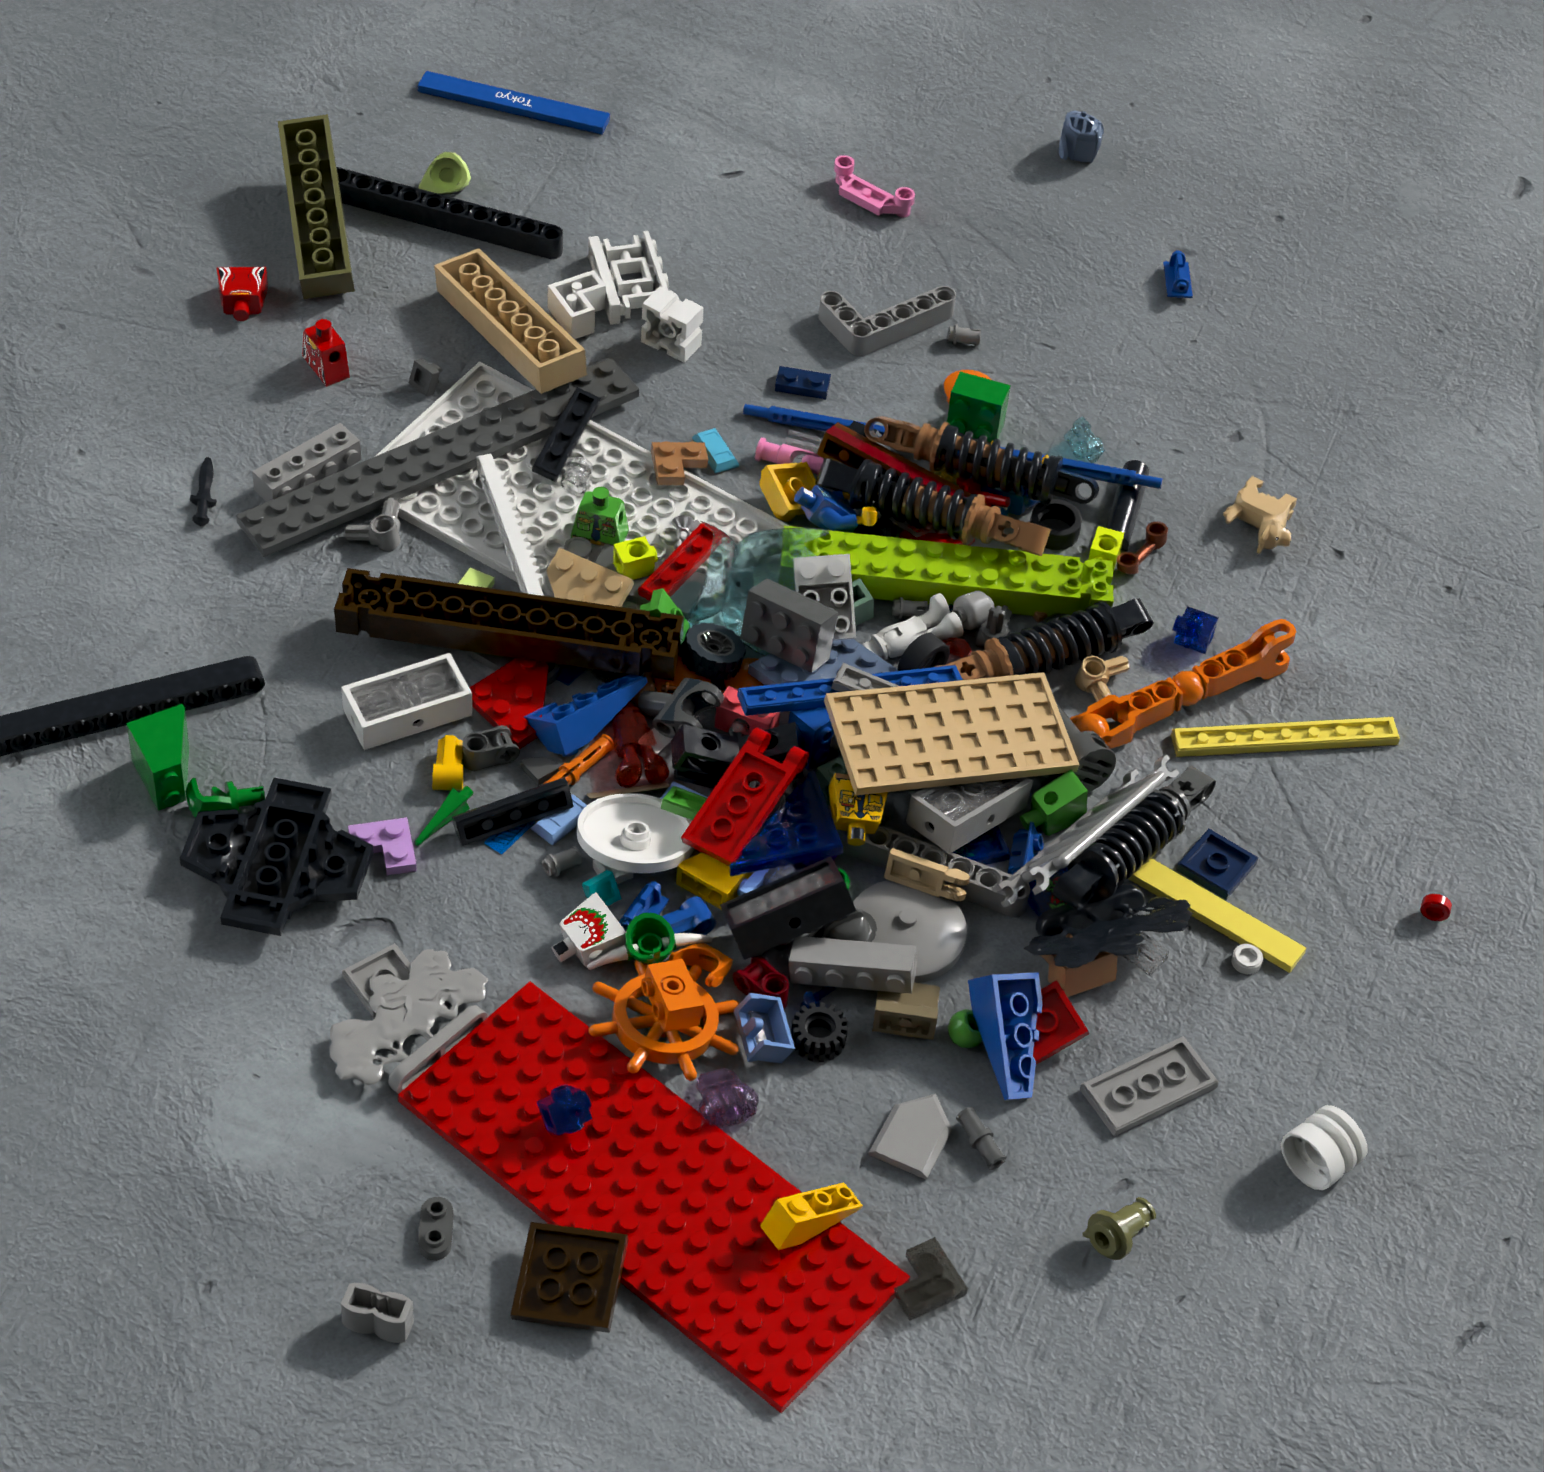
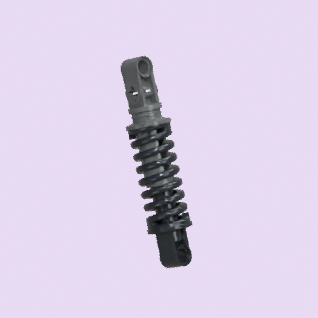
M1189 766L1170 785L1159 790L1155 789L1067 865L1068 872L1062 874L1058 879L1052 894L1078 911L1091 899L1101 901L1111 897L1125 880L1146 864L1166 844L1184 832L1186 827L1185 821L1189 818L1190 812L1201 802L1203 803L1208 799L1214 790L1216 780L1195 767Z

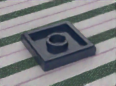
M1208 828L1178 863L1176 871L1227 900L1255 867L1258 857Z

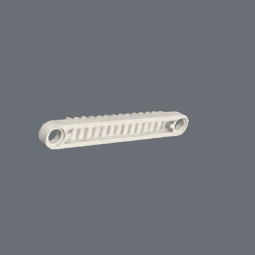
M492 454L477 456L476 462L479 478L521 593L544 596L542 592L543 576L540 574V568L537 566V560L534 558V552L531 550V544L528 542L527 534H525V527L522 526V519L519 518V511H516V503H513V495H511V490L508 488V481L505 480V473L498 472Z

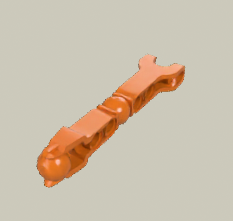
M1278 619L1265 624L1247 641L1204 660L1200 666H1193L1192 671L1178 672L1172 679L1169 677L1166 680L1157 681L1125 696L1108 695L1088 706L1086 712L1072 716L1070 719L1081 732L1094 731L1110 749L1130 743L1137 731L1169 717L1175 710L1180 711L1181 706L1195 705L1201 698L1204 700L1207 696L1218 695L1256 677L1271 679L1284 673L1288 669L1290 657L1284 649L1294 643L1296 628L1285 619ZM1278 631H1284L1287 633L1286 635L1275 638L1274 633ZM1112 718L1114 721L1122 724L1110 730L1105 719Z

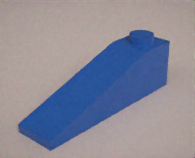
M629 674L599 685L596 693L588 692L572 695V702L560 706L554 702L524 716V718L536 731V736L549 752L562 754L564 757L576 754L579 748L588 744L648 681L646 677Z
M1039 972L993 974L968 980L972 1012L1004 1100L1032 1098L1036 1067L1033 1049L1034 1042L1039 1041L1040 1032L1036 1030L1037 1014L1042 1013L1043 1005Z

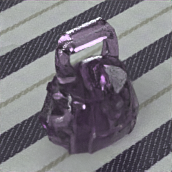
M721 1068L702 1073L698 1077L696 1087L702 1096L699 1109L709 1125L718 1126L719 1128L743 1123L757 1113L758 1093L746 1083L741 1082V1079L732 1070Z

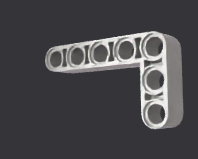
M940 286L863 318L840 293L826 291L820 296L819 320L851 354L864 356L952 318L954 315L956 292L951 287Z

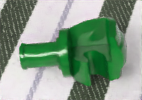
M192 778L187 784L185 791L187 804L194 818L201 811L239 810V807L254 805L265 800L263 786L237 789L232 781L225 782V792L213 786L211 796H203L198 789L196 778Z

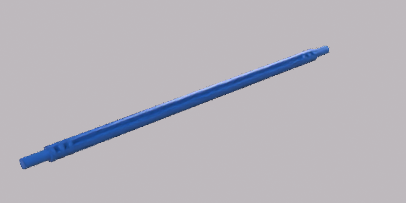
M745 404L743 414L767 418L769 422L820 431H827L837 422L849 428L853 420L775 406L766 408ZM874 424L873 428L878 430L883 436L885 427ZM1014 449L1012 456L1018 457L1020 450ZM1028 452L1026 460L1032 462L1034 453ZM1063 458V470L1090 477L1094 480L1134 487L1135 484L1161 489L1163 478L1136 474L1137 471Z

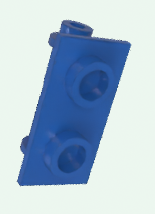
M1179 250L1173 252L1170 261H1163L1167 297L1193 298L1189 264L1185 262V254Z
M1030 822L1029 831L1019 829L1013 836L1011 853L1012 855L1021 856H1010L1007 871L1010 875L1016 873L1036 856L1039 851L1043 850V837L1041 834H1038L1033 822ZM1035 880L1029 882L1031 887L1034 886Z
M655 881L647 883L619 921L625 931L634 917L642 913L660 915L669 902V898L661 895V885Z

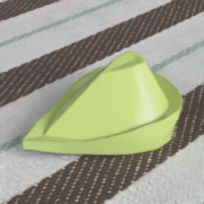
M444 152L431 162L418 189L437 194H451L463 190L469 184L471 179L470 172L466 163L459 155L454 152Z

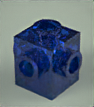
M1187 606L1183 616L1178 615L1172 629V631L1176 632L1174 643L1206 654L1215 635L1219 617Z
M567 1084L552 1089L550 1096L536 1102L547 1131L557 1135L565 1132L567 1134L577 1132L584 1127L583 1123L592 1119L589 1111L592 1106L586 1092Z

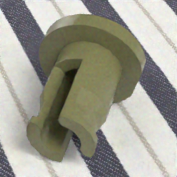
M1137 1197L1134 1203L1124 1206L1116 1213L1099 1210L1091 1215L1088 1220L1087 1229L1082 1234L1083 1237L1090 1239L1091 1244L1100 1254L1112 1260H1120L1131 1252L1132 1238L1143 1227L1150 1226L1149 1221L1156 1218V1213L1149 1201L1142 1197Z

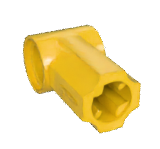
M445 735L444 738L438 740L436 764H433V790H452L454 788L456 791H461L463 789L462 740H459L454 735Z

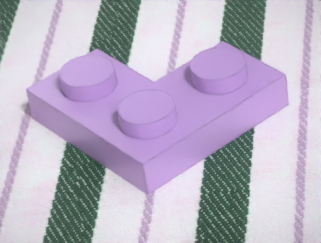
M407 817L348 825V833L372 844L374 853H383L387 875L417 871Z

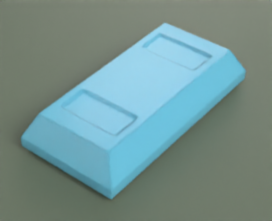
M716 428L697 433L692 437L694 442H705L708 463L715 474L739 467L740 464Z

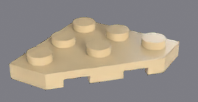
M560 547L546 570L555 598L622 607L634 585L633 579Z

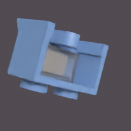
M749 993L734 1009L748 1062L759 1060L782 1063L795 1050L780 997Z

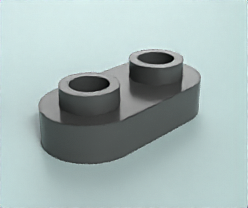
M443 1197L429 1198L421 1206L418 1237L419 1251L422 1256L429 1260L445 1258L450 1253L452 1247L453 1206ZM435 1209H440V1210H442V1211L439 1212V1213H434V1212H432V1210H435ZM432 1237L440 1238V1240L436 1242H433L430 1239Z

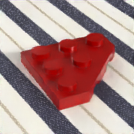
M515 658L469 687L472 692V707L493 727L507 726L511 731L512 735L510 737L513 744H516L519 749L538 738L536 731L528 724L524 716L545 706L549 665L545 662Z

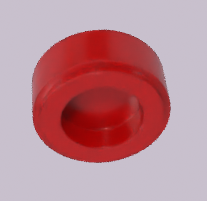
M1428 894L1422 899L1420 911L1429 920L1443 921L1449 918L1452 903L1443 895Z

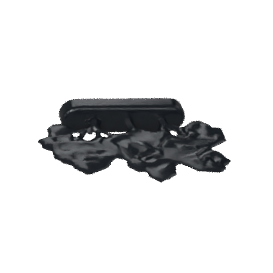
M1124 884L1119 886L1116 892L1106 900H1089L1080 911L1065 904L1043 912L1036 922V931L1039 936L1032 938L1029 942L1030 945L1024 947V949L1033 955H1057L1054 958L1055 966L1078 968L1094 961L1099 952H1108L1116 956L1136 955L1139 950L1137 945H1140L1145 937L1140 935L1141 932L1169 933L1184 931L1193 913L1187 910L1190 907L1187 900H1170L1167 897L1152 898L1146 903V906H1143L1145 900L1144 893L1135 885ZM1139 911L1150 912V914L1137 915L1136 913ZM1071 934L1073 937L1067 938L1066 935Z

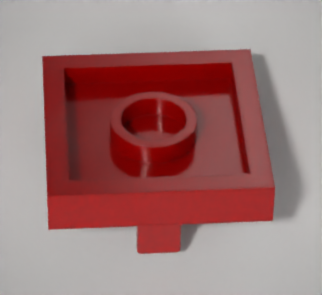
M1057 980L1041 989L1042 1013L1037 1014L1036 1030L1040 1031L1039 1041L1034 1042L1033 1049L1036 1065L1089 1035L1088 1029Z

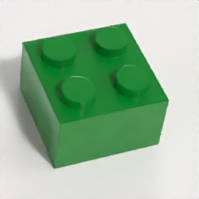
M960 371L951 391L947 423L958 427L959 432L963 433V435L969 430L973 432V438L979 439V436L982 434L986 435L987 442L990 443L992 440L998 439L1005 424L1011 385Z

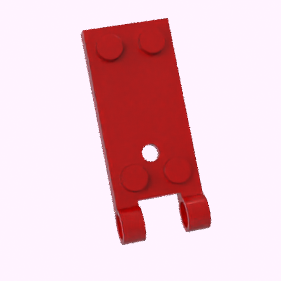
M758 727L754 728L735 759L681 836L682 842L734 868L796 774H799L804 769L809 753L793 746L781 764L763 755L769 745L771 734ZM752 781L760 783L757 788L749 787V783Z

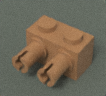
M1071 934L1066 935L1067 938L1073 937ZM1099 952L1094 961L1078 968L1055 966L1054 958L1057 955H1040L1049 964L1048 982L1051 984L1057 980L1067 997L1116 980L1118 956L1108 952Z

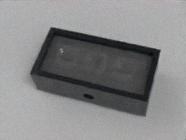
M831 856L720 904L744 960L759 957L766 950L775 946L789 944L798 936L805 933H814L823 925L833 921L844 920L851 913L857 911L845 881Z

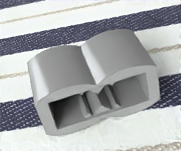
M350 1283L341 1302L342 1324L346 1328L362 1334L375 1333L379 1338L388 1342H406L414 1323L412 1300L395 1292L381 1293L375 1287L364 1283Z

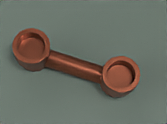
M1162 522L1149 523L1146 527V543L1135 554L1124 552L1118 555L1117 569L1126 574H1137L1138 567L1153 550L1163 547L1166 543L1168 527Z

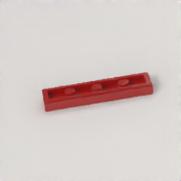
M701 523L638 588V595L651 601L653 590L663 588L671 597L724 542L725 535Z

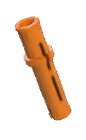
M602 734L599 739L583 750L571 762L562 764L559 767V771L543 784L563 777L567 780L568 785L576 784L583 773L615 748L614 741L610 736Z

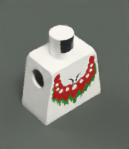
M596 892L561 920L559 925L564 940L552 946V950L560 962L576 954L584 966H588V964L605 953L626 944V931Z

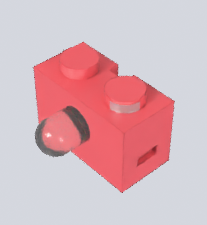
M728 686L723 693L725 698L722 704L716 707L715 728L728 732L729 735L732 732H742L743 736L749 735L756 727L767 730L779 726L780 712L745 716L737 697L738 689Z

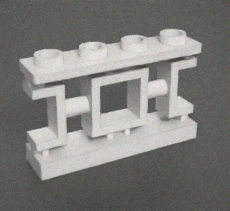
M643 231V238L633 235V244L614 247L610 246L609 239H603V243H601L599 236L588 237V258L592 270L597 273L606 285L605 311L610 325L619 324L620 316L622 315L625 316V319L630 318L631 309L642 308L643 302L654 292L653 283L655 289L661 286L668 290V276L662 272L661 256L657 257L655 239L651 240L649 231ZM641 272L643 278L622 281L620 275ZM618 296H622L621 304Z

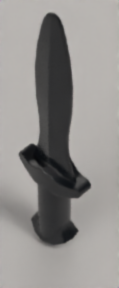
M209 457L204 459L200 468L198 493L196 496L191 495L189 499L190 502L197 506L196 514L192 517V521L199 526L209 523L207 516L208 508L216 506L217 500L212 499L210 496L214 472L212 460Z

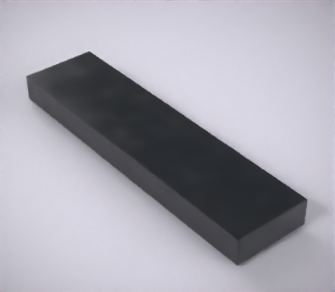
M578 387L575 389L535 461L532 472L557 482L600 404V397Z

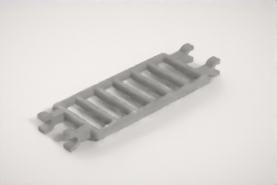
M1166 754L1158 758L1154 763V770L1144 779L1135 782V777L1139 774L1137 769L1129 771L1123 777V784L1118 789L1105 796L1010 878L992 886L991 889L994 893L1000 890L1004 891L1006 897L1001 902L1002 906L1005 908L1012 905L1017 900L1018 891L1035 879L1037 884L1032 889L1034 894L1036 895L1044 891L1049 885V878L1060 868L1067 866L1163 782L1178 776L1179 772L1177 769L1170 772L1166 768V763L1170 760L1169 756Z

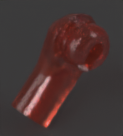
M948 638L942 641L949 646L950 654L959 656L960 659L968 657L972 653L970 645L966 640Z

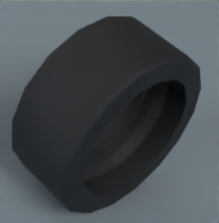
M1052 499L1049 506H1045L1041 502L1038 503L1032 510L1030 523L1043 526L1040 521L1055 518L1066 522L1070 526V528L1060 531L1051 529L1045 548L1061 550L1073 546L1080 534L1082 524L1080 511L1071 503L1059 499Z
M924 633L907 647L899 660L897 669L898 671L945 665L950 655L949 646L934 634Z

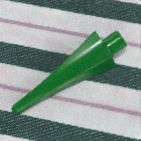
M465 786L460 792L452 788L432 820L415 839L414 844L416 846L421 845L436 831L452 821V816L469 810L467 800L474 794L468 786Z

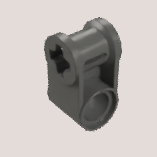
M502 725L467 734L462 741V765L468 770L480 771L516 760L520 750L511 740L510 736L512 734L510 729Z

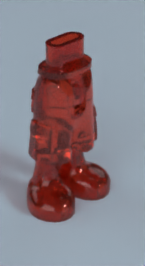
M630 700L612 719L614 750L617 756L623 759L616 769L615 778L617 783L625 788L632 787L639 782L642 775V766L637 756L638 754L643 758V770L646 780L651 784L661 783L670 774L668 763L655 753L651 746L657 744L654 733L648 727L646 718L642 715L641 710L635 707V703Z

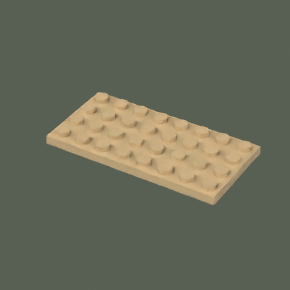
M1044 672L826 693L824 703L855 795L1066 773L1071 769L1073 772H1077L1080 765Z

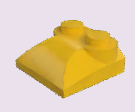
M807 462L766 465L761 471L759 482L760 488L774 516L786 522L791 521L796 515L805 514L801 505L794 501L797 491L801 487L811 491L817 485Z

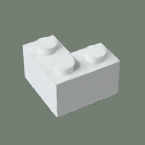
M592 270L548 285V310L560 326L573 339L594 333L595 312L605 309L606 285L597 273Z

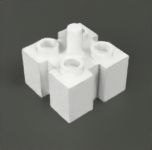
M659 286L642 304V319L647 322L642 326L641 342L657 350L663 347L667 349V355L685 363L701 346L702 330L699 326L703 323L704 307L688 299L682 302L677 294Z

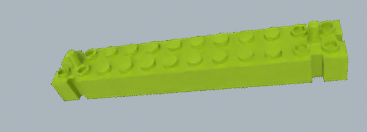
M785 525L783 529L778 584L791 590H795L793 558L850 554L852 582L861 579L874 599L893 601L903 597V600L927 601L929 605L930 598L935 594L941 593L945 597L948 606L953 607L957 597L974 591H981L992 599L995 608L1006 605L1012 611V614L1034 616L1035 612L1048 613L1047 617L1055 613L1071 615L1074 611H1084L1087 607L1099 601L1106 602L1112 608L1114 602L1113 585H1111L1113 561L1091 559L1081 563L1080 557L1044 553L1042 556H1038L1026 551L817 529V531L809 530L806 533V528Z

